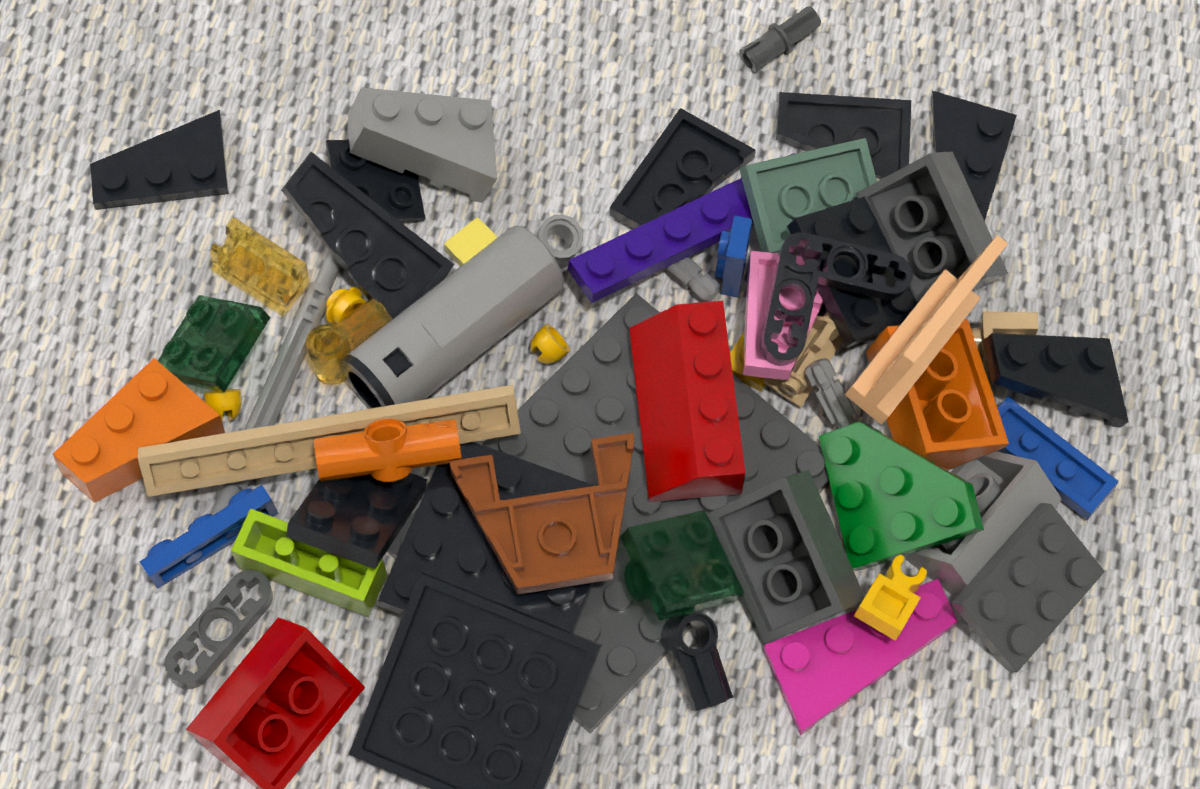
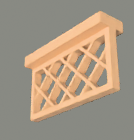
M996 235L958 279L945 269L845 393V396L882 425L981 299L972 289L1008 243L999 235Z

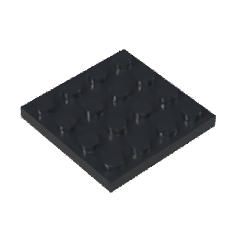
M475 442L460 444L462 459L486 455L493 456L500 500L595 486ZM450 463L437 465L378 602L380 607L403 615L418 575L424 572L574 633L594 582L517 594L452 477Z
M421 572L414 585L349 755L430 789H546L602 645Z

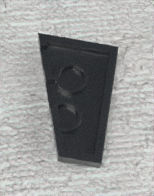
M991 333L983 340L991 383L1040 401L1045 397L1068 405V411L1081 416L1088 412L1105 418V424L1112 427L1121 428L1129 422L1110 338Z

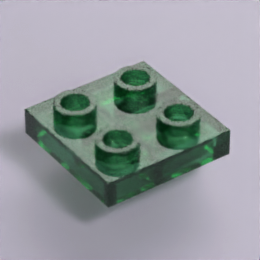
M198 295L195 302L187 310L185 318L173 337L165 345L157 361L184 384L225 393L271 317L260 306Z
M705 510L631 526L620 536L630 557V561L625 568L627 589L637 601L650 600L659 620L735 602L744 594V590Z

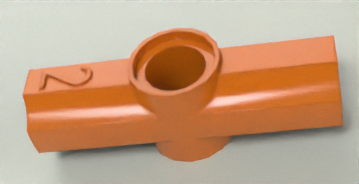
M381 419L369 424L364 432L314 439L316 465L320 481L371 474L378 481L393 482L408 476L412 468L447 464L450 461L462 459L456 419L406 426L405 423L397 419Z

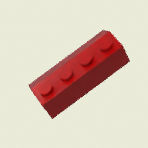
M723 301L677 304L630 327L629 334L648 501L656 502L742 494L746 473Z

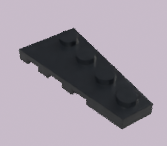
M313 152L306 156L281 189L386 323L390 322L444 280L455 265Z

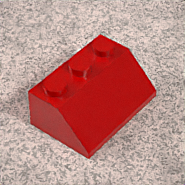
M278 617L186 730L214 757L257 789H284L365 689V686L306 627Z

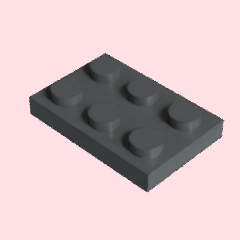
M1040 503L951 604L1006 670L1017 673L1105 571L1053 505Z

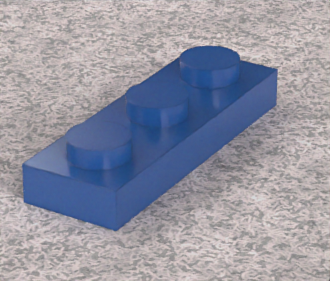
M1007 396L998 406V411L1009 444L997 451L1037 461L1062 498L1061 501L1088 521L1116 488L1119 481Z
M263 485L254 490L252 488L244 489L234 495L228 502V506L214 515L205 514L194 520L189 525L188 531L173 541L166 539L154 545L148 551L147 557L139 562L158 589L235 542L250 508L272 517L279 513Z

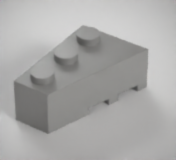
M361 87L348 112L349 148L351 154L403 173L404 170L411 171L430 179L429 184L442 189L446 185L469 194V200L483 202L497 180L491 100Z

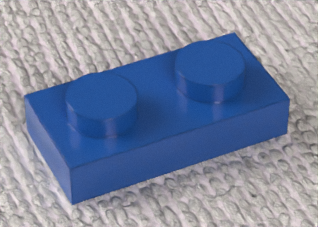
M734 215L731 232L722 231L715 272V278L723 279L721 295L739 298L751 233L752 219Z

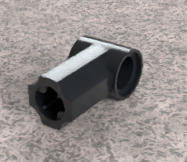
M702 613L675 615L668 619L662 629V643L665 649L674 657L691 711L713 707L733 698L716 646L718 630L714 621ZM687 623L694 627L697 636L691 648L685 644L682 635Z

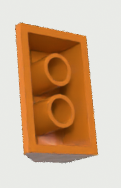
M964 319L887 418L894 441L911 448L946 471L1005 448L1009 444L968 319ZM899 326L886 327L865 351L869 363Z

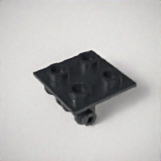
M326 140L329 166L399 221H424L426 219L418 175L408 170L400 173L351 154L349 140Z

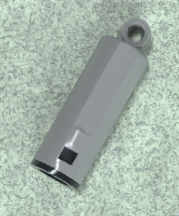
M562 214L547 218L536 234L518 225L509 228L339 361L340 370L358 399L368 409L426 399L561 292L564 287V277L561 269L568 266L569 260L576 256L583 242V231L578 222L572 217ZM558 235L562 237L567 244V249L559 251L552 248L547 241V236Z

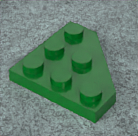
M856 422L819 436L847 557L853 570H864L894 560L900 554L907 556L984 530L973 484L939 467L933 461L911 448L887 437L871 425Z

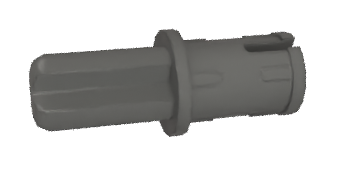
M807 6L781 25L776 23L770 24L767 32L739 50L740 57L747 67H751V71L756 73L783 53L786 55L790 54L793 51L792 45L821 25V19L811 6Z

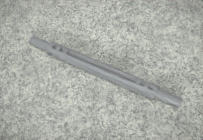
M329 250L315 281L310 282L305 290V295L302 297L299 308L295 312L293 322L244 430L274 425L315 332L318 330L321 319L325 315L327 300L333 293L331 288L341 268V265ZM250 480L221 484L222 488L210 514L214 515L227 507L228 502L234 495L248 488Z

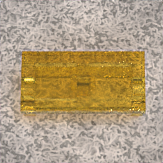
M233 217L226 225L225 234L227 239L222 247L216 243L212 245L210 255L213 266L211 271L284 317L310 283L307 264Z

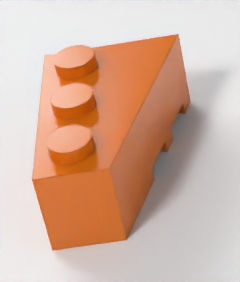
M153 358L53 453V457L61 474L95 503L143 478L138 462V448L223 434L225 429L221 416Z

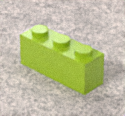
M250 508L231 549L238 568L263 573L269 580L369 618L387 577L383 558L376 569L293 540L286 537L288 522Z

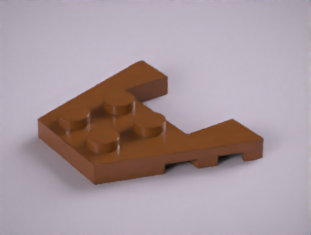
M634 433L591 439L597 486L515 499L500 500L492 455L450 461L452 477L517 594L613 579L633 457Z

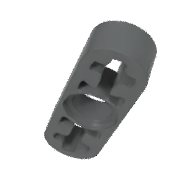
M244 570L236 574L170 649L165 659V668L170 680L177 687L194 689L204 684L268 610L273 600V592L268 578L263 573L255 570ZM258 584L261 598L257 601L249 598L240 607V611L246 617L240 620L237 614L225 605L230 602L235 609L243 600L240 589L243 586L252 589ZM218 618L227 619L233 624L231 635L222 641L211 640L206 635L208 625ZM196 638H199L203 646L214 652V654L209 657L206 651L203 650L195 660L198 671L193 674L187 670L180 675L181 669L178 660L182 657L186 660H191L196 655L199 648L194 641Z

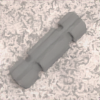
M689 257L662 269L685 290L690 288L693 291L691 295L699 302H711L719 292V283L709 274L702 275L703 269Z
M823 358L809 364L805 368V375L812 387L817 386L818 389L814 392L830 424L836 423L837 427L834 430L860 422L858 417L853 418L852 416L855 414V410L849 398L845 396L846 392L840 380H834L833 378L836 376V372L831 362L827 358Z

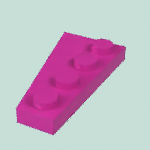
M938 579L921 585L914 593L921 598L896 641L854 617L857 611L854 610L764 645L763 652L800 736L814 727L817 722L828 714L835 712L845 705L852 697L869 685H873L886 676L890 670L906 659L908 660L956 626L958 620Z

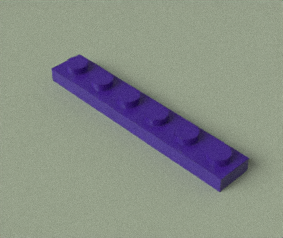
M742 178L570 259L567 270L592 304L720 242L722 231L731 232L734 215L752 219Z

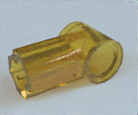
M376 299L368 300L339 323L319 325L308 333L305 340L314 374L320 382L334 385L345 381L339 367V361L392 320V317L381 303Z

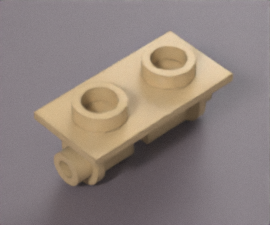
M826 312L824 317L817 316L789 380L765 378L763 380V383L799 408L802 407L814 388L805 375V368L818 359L827 358L830 361L843 341L829 312Z

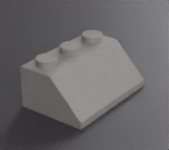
M995 451L955 467L951 472L953 475H957L973 484L984 530L904 556L905 560L918 570L921 567L926 569L927 577L931 580L938 579L944 590L958 596L1040 503L1052 504L1056 508L1061 502L1062 498L1037 461Z

